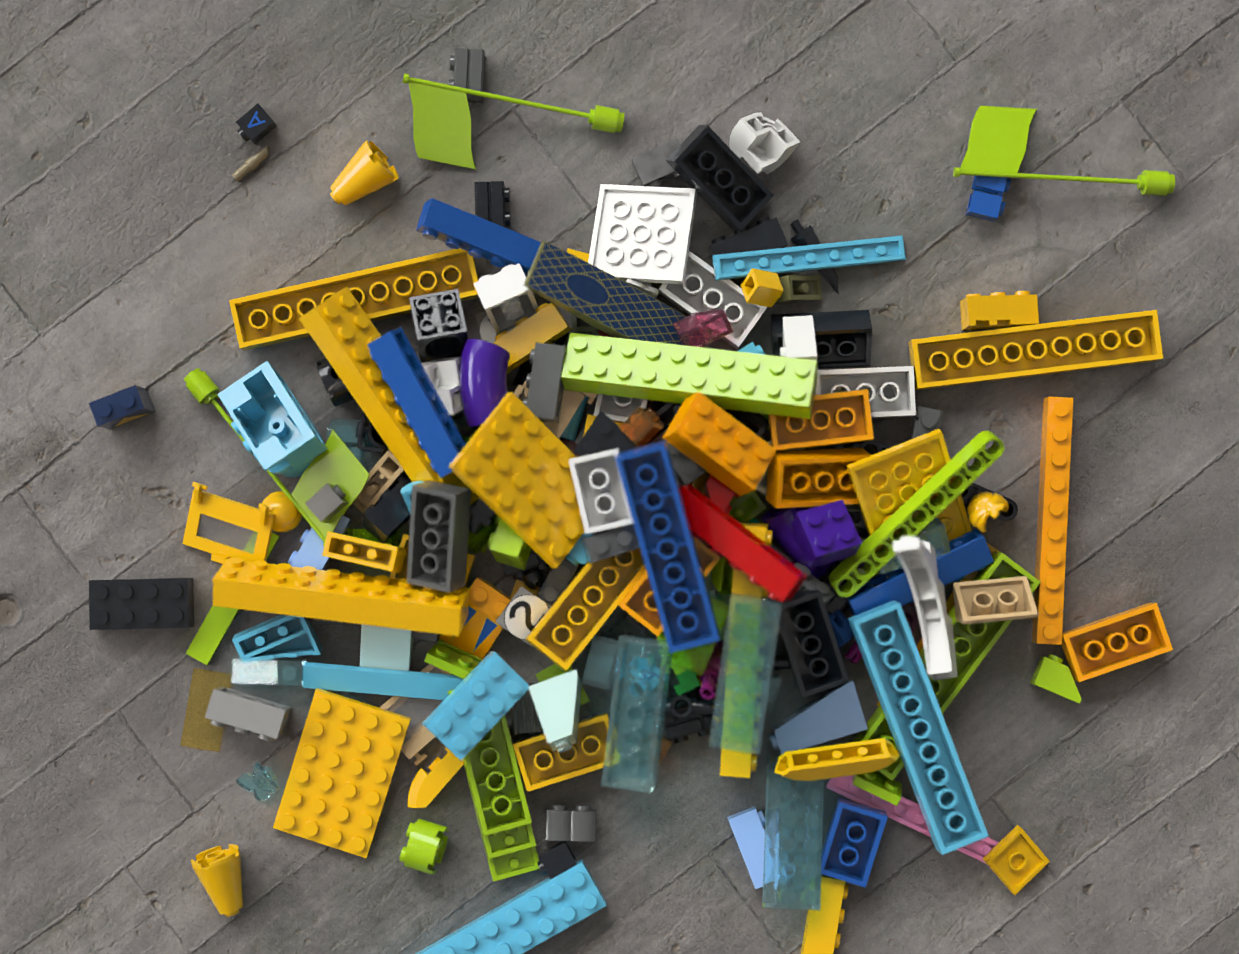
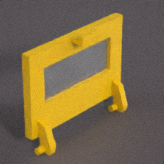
M193 482L192 486L195 488L192 493L182 544L211 553V560L221 564L226 559L233 557L241 558L243 561H266L276 514L270 513L274 511V507L261 503L258 508L205 492L208 486Z

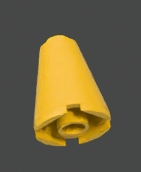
M367 140L331 185L332 192L330 195L337 204L343 203L348 205L395 182L399 178V174L394 165L389 166L387 162L388 157L372 141L369 142Z
M228 844L229 849L222 850L221 845L207 849L195 856L196 861L192 859L190 861L193 870L219 914H225L226 917L238 914L240 912L239 909L243 907L240 850L238 845Z

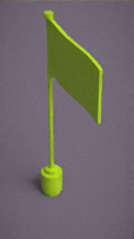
M404 73L403 83H408L413 105V139L418 158L476 169L471 150V115L467 94L588 118V123L592 124L591 129L609 133L621 132L624 123L625 113L619 112V109L596 105L595 109H590L589 113L413 78L409 77V74Z
M979 106L971 123L968 147L961 167H954L953 177L971 175L1136 184L1137 189H1140L1142 195L1166 196L1168 193L1172 194L1175 188L1174 174H1169L1168 171L1143 170L1137 179L1018 173L1026 152L1029 126L1037 110L1030 108Z
M200 368L191 371L184 378L187 389L200 405L205 403L207 405L213 404L234 430L231 425L233 421L216 401L219 397L217 394L220 389L205 371H201ZM333 429L325 444L328 449L314 458L303 472L292 494L276 474L271 473L269 470L267 471L324 542L323 546L325 545L327 532H334L341 517L361 494L370 476L368 471ZM240 435L239 438L242 441H245L243 437ZM327 483L333 486L337 484L346 493L344 498L348 504L327 523L321 522L305 503Z

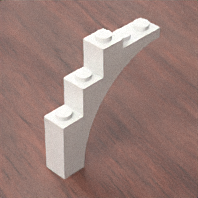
M914 536L902 537L901 541L893 542L894 552L905 570L914 597L922 633L927 675L932 680L958 677L953 624L951 617L946 613L944 584L938 578L935 548L930 542L920 540Z

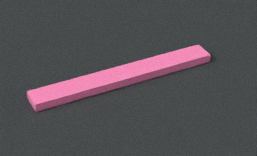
M853 775L829 779L826 788L855 802L886 811L889 818L931 837L918 803L901 796L896 806L852 785ZM986 837L956 850L985 863L983 858L999 842Z

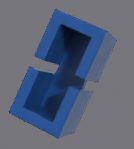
M975 176L972 185L974 191L970 194L966 215L993 222L998 219V216L1002 217L1005 209V202H1002V196L1004 192H1008L1011 178Z

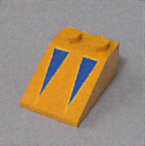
M477 577L470 587L468 617L460 635L441 634L439 638L450 645L484 659L504 630L503 627L496 623V620L512 598L482 577Z

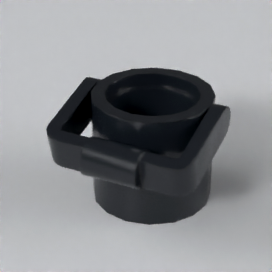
M363 412L361 421L357 423L355 435L358 438L357 447L360 451L384 454V451L389 448L372 423L367 425V416Z

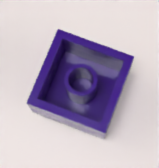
M843 499L797 512L791 524L809 569L855 556L862 544Z

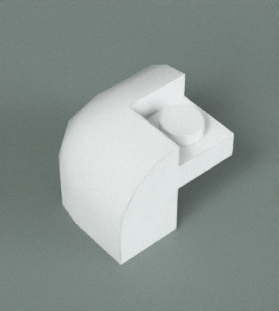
M761 112L741 118L733 128L729 140L730 149L742 161L746 160L750 168L755 170L757 174L761 172L769 174L789 158L800 144L795 135L779 119L774 122L767 117H763Z
M461 356L435 359L421 363L449 415H454L463 410L460 394Z

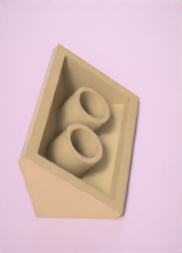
M1027 576L953 583L955 620L959 623L971 624L1038 617V611Z

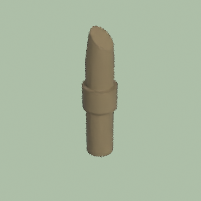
M269 146L264 147L254 156L249 157L232 174L237 182L251 170H255L259 166L258 164L269 155Z

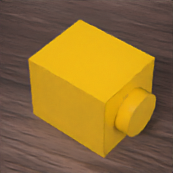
M754 268L750 270L741 283L746 303L772 308L784 291L777 273Z

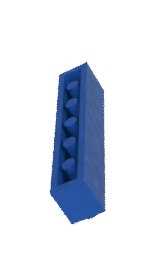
M434 198L424 203L416 231L423 233L422 236L427 239L441 240L449 248L463 249L468 251V255L472 257H483L490 260V263L494 266L504 267L520 263L525 276L528 275L541 244L537 240Z
M399 327L374 340L367 346L372 359L377 362L382 371L384 381L392 389L396 403L403 409L407 423L414 429L419 438L421 448L429 456L432 468L441 478L452 472L449 466L466 444L403 329Z
M977 529L971 530L935 548L938 578L944 585L953 581H960L965 575L983 570L988 564L994 562L985 537ZM902 564L869 579L852 596L845 598L853 616L893 600L899 602L901 606L915 602Z

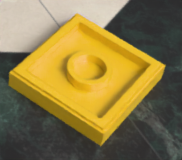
M1018 825L983 858V861L1013 895H1016L1050 862Z

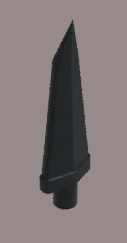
M798 219L790 224L796 233L791 238L793 244L796 246L820 244L811 225L804 229ZM834 269L818 270L838 294V277Z

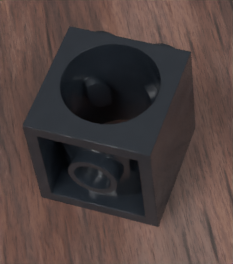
M454 289L409 297L420 362L462 356L465 341L468 340L459 290Z

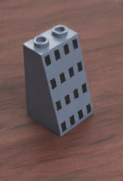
M849 679L850 682L829 689L772 726V734L768 735L774 751L778 750L782 755L786 751L804 749L867 730L854 682Z

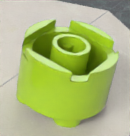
M418 819L415 823H410L406 833V837H409L407 847L402 848L399 861L404 862L405 867L435 875L437 869H434L435 863L441 864L448 837L444 836V832H448L449 828L422 819Z

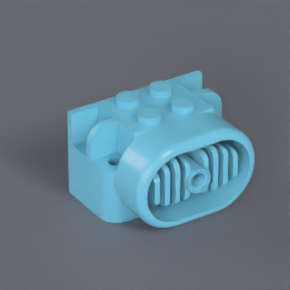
M268 361L218 394L234 420L231 423L232 427L239 436L243 437L245 448L261 463L265 471L269 470L271 473L290 478L301 477L314 458L328 449L309 415L297 401L284 379Z

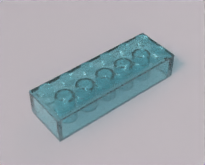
M732 593L709 747L760 754L782 601L777 602L771 598Z
M627 634L619 636L601 786L652 793L656 790L672 653H670L667 640Z
M779 756L767 757L762 908L820 910L824 779L799 781L786 778L774 772Z

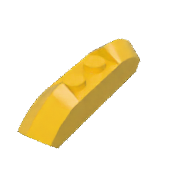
M885 738L786 751L779 756L774 772L786 778L799 781L865 774L891 765L897 761L900 753L892 742Z
M446 747L445 750L448 753L442 759L437 757L428 767L431 770L430 773L421 768L414 777L409 790L408 808L427 807L464 765L463 759H458Z

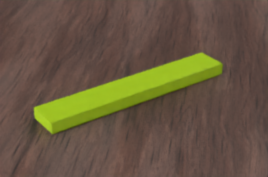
M254 531L243 551L254 554L258 532ZM273 532L266 562L281 537ZM212 605L186 654L205 665H209L240 609Z

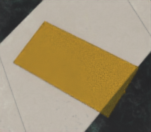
M193 668L180 746L219 752L223 727L210 724L211 720L205 718L213 689L221 686L230 689L232 674Z

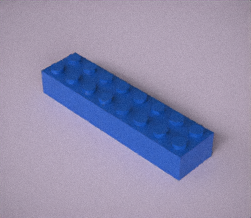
M667 440L617 453L615 460L670 653L719 641L721 633Z

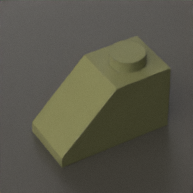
M787 275L779 277L784 291L775 304L823 300L820 276Z

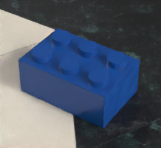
M838 797L817 864L818 873L866 888L887 821L886 811Z

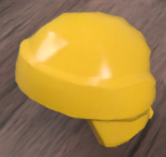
M283 491L270 493L264 499L262 504L274 507V511L270 513L276 514L273 531L288 532L299 525L302 515Z
M980 492L970 500L967 507L969 522L973 527L986 532V520L990 516L996 519L999 510L1007 512L1009 504L998 493Z

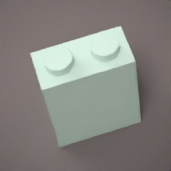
M362 624L360 667L409 671L412 662L413 631Z
M576 670L529 686L547 742L553 751L558 750V753L572 749V745L577 743L582 682Z

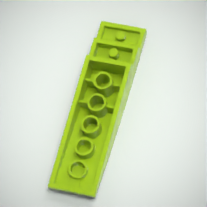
M504 715L463 758L493 882L540 869L537 864L539 859L531 826L532 821Z

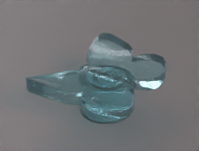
M258 761L253 765V774H242L236 780L237 784L245 790L254 791L255 798L262 802L270 797V792L275 793L280 789L273 770L268 767H262Z

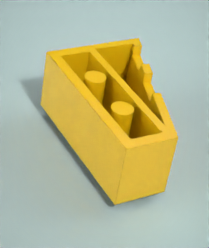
M1017 291L1015 295H1006L1005 292L991 293L990 296L968 294L960 301L962 331L1039 324L1037 294L1030 295V291Z

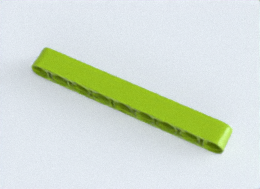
M982 431L975 436L861 544L855 556L846 558L830 573L829 583L837 594L846 598L858 591L896 555L893 542L901 541V538L906 536L915 537L1003 454V442L991 431ZM993 441L992 446L986 449V445ZM975 458L973 464L967 466L968 462ZM953 476H956L955 481L952 482V483H949V480H950ZM938 493L936 499L930 501L931 497ZM920 510L918 516L912 518L914 512ZM902 528L898 534L894 535L896 529ZM883 545L880 551L875 552L878 546ZM865 562L862 568L857 569L860 563ZM847 579V582L844 585L839 586V583L842 580Z

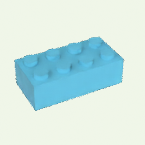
M491 651L422 724L458 759L462 760L528 691L529 685L496 652Z

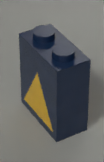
M137 385L89 403L97 426L106 429L116 428L156 412L148 390Z

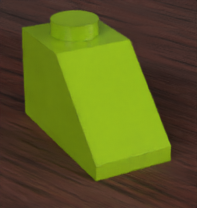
M1049 654L1048 658L1041 656L1030 683L1080 703L1081 696L1069 667L1062 664L1063 659Z

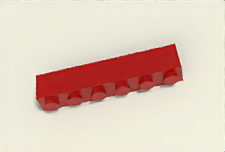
M692 485L681 486L680 490L693 537L700 541H706L710 545L709 549L719 556H725L730 560L728 563L731 567L748 574V579L756 586H763L769 591L768 595L775 601L785 602L791 600L807 578V575Z

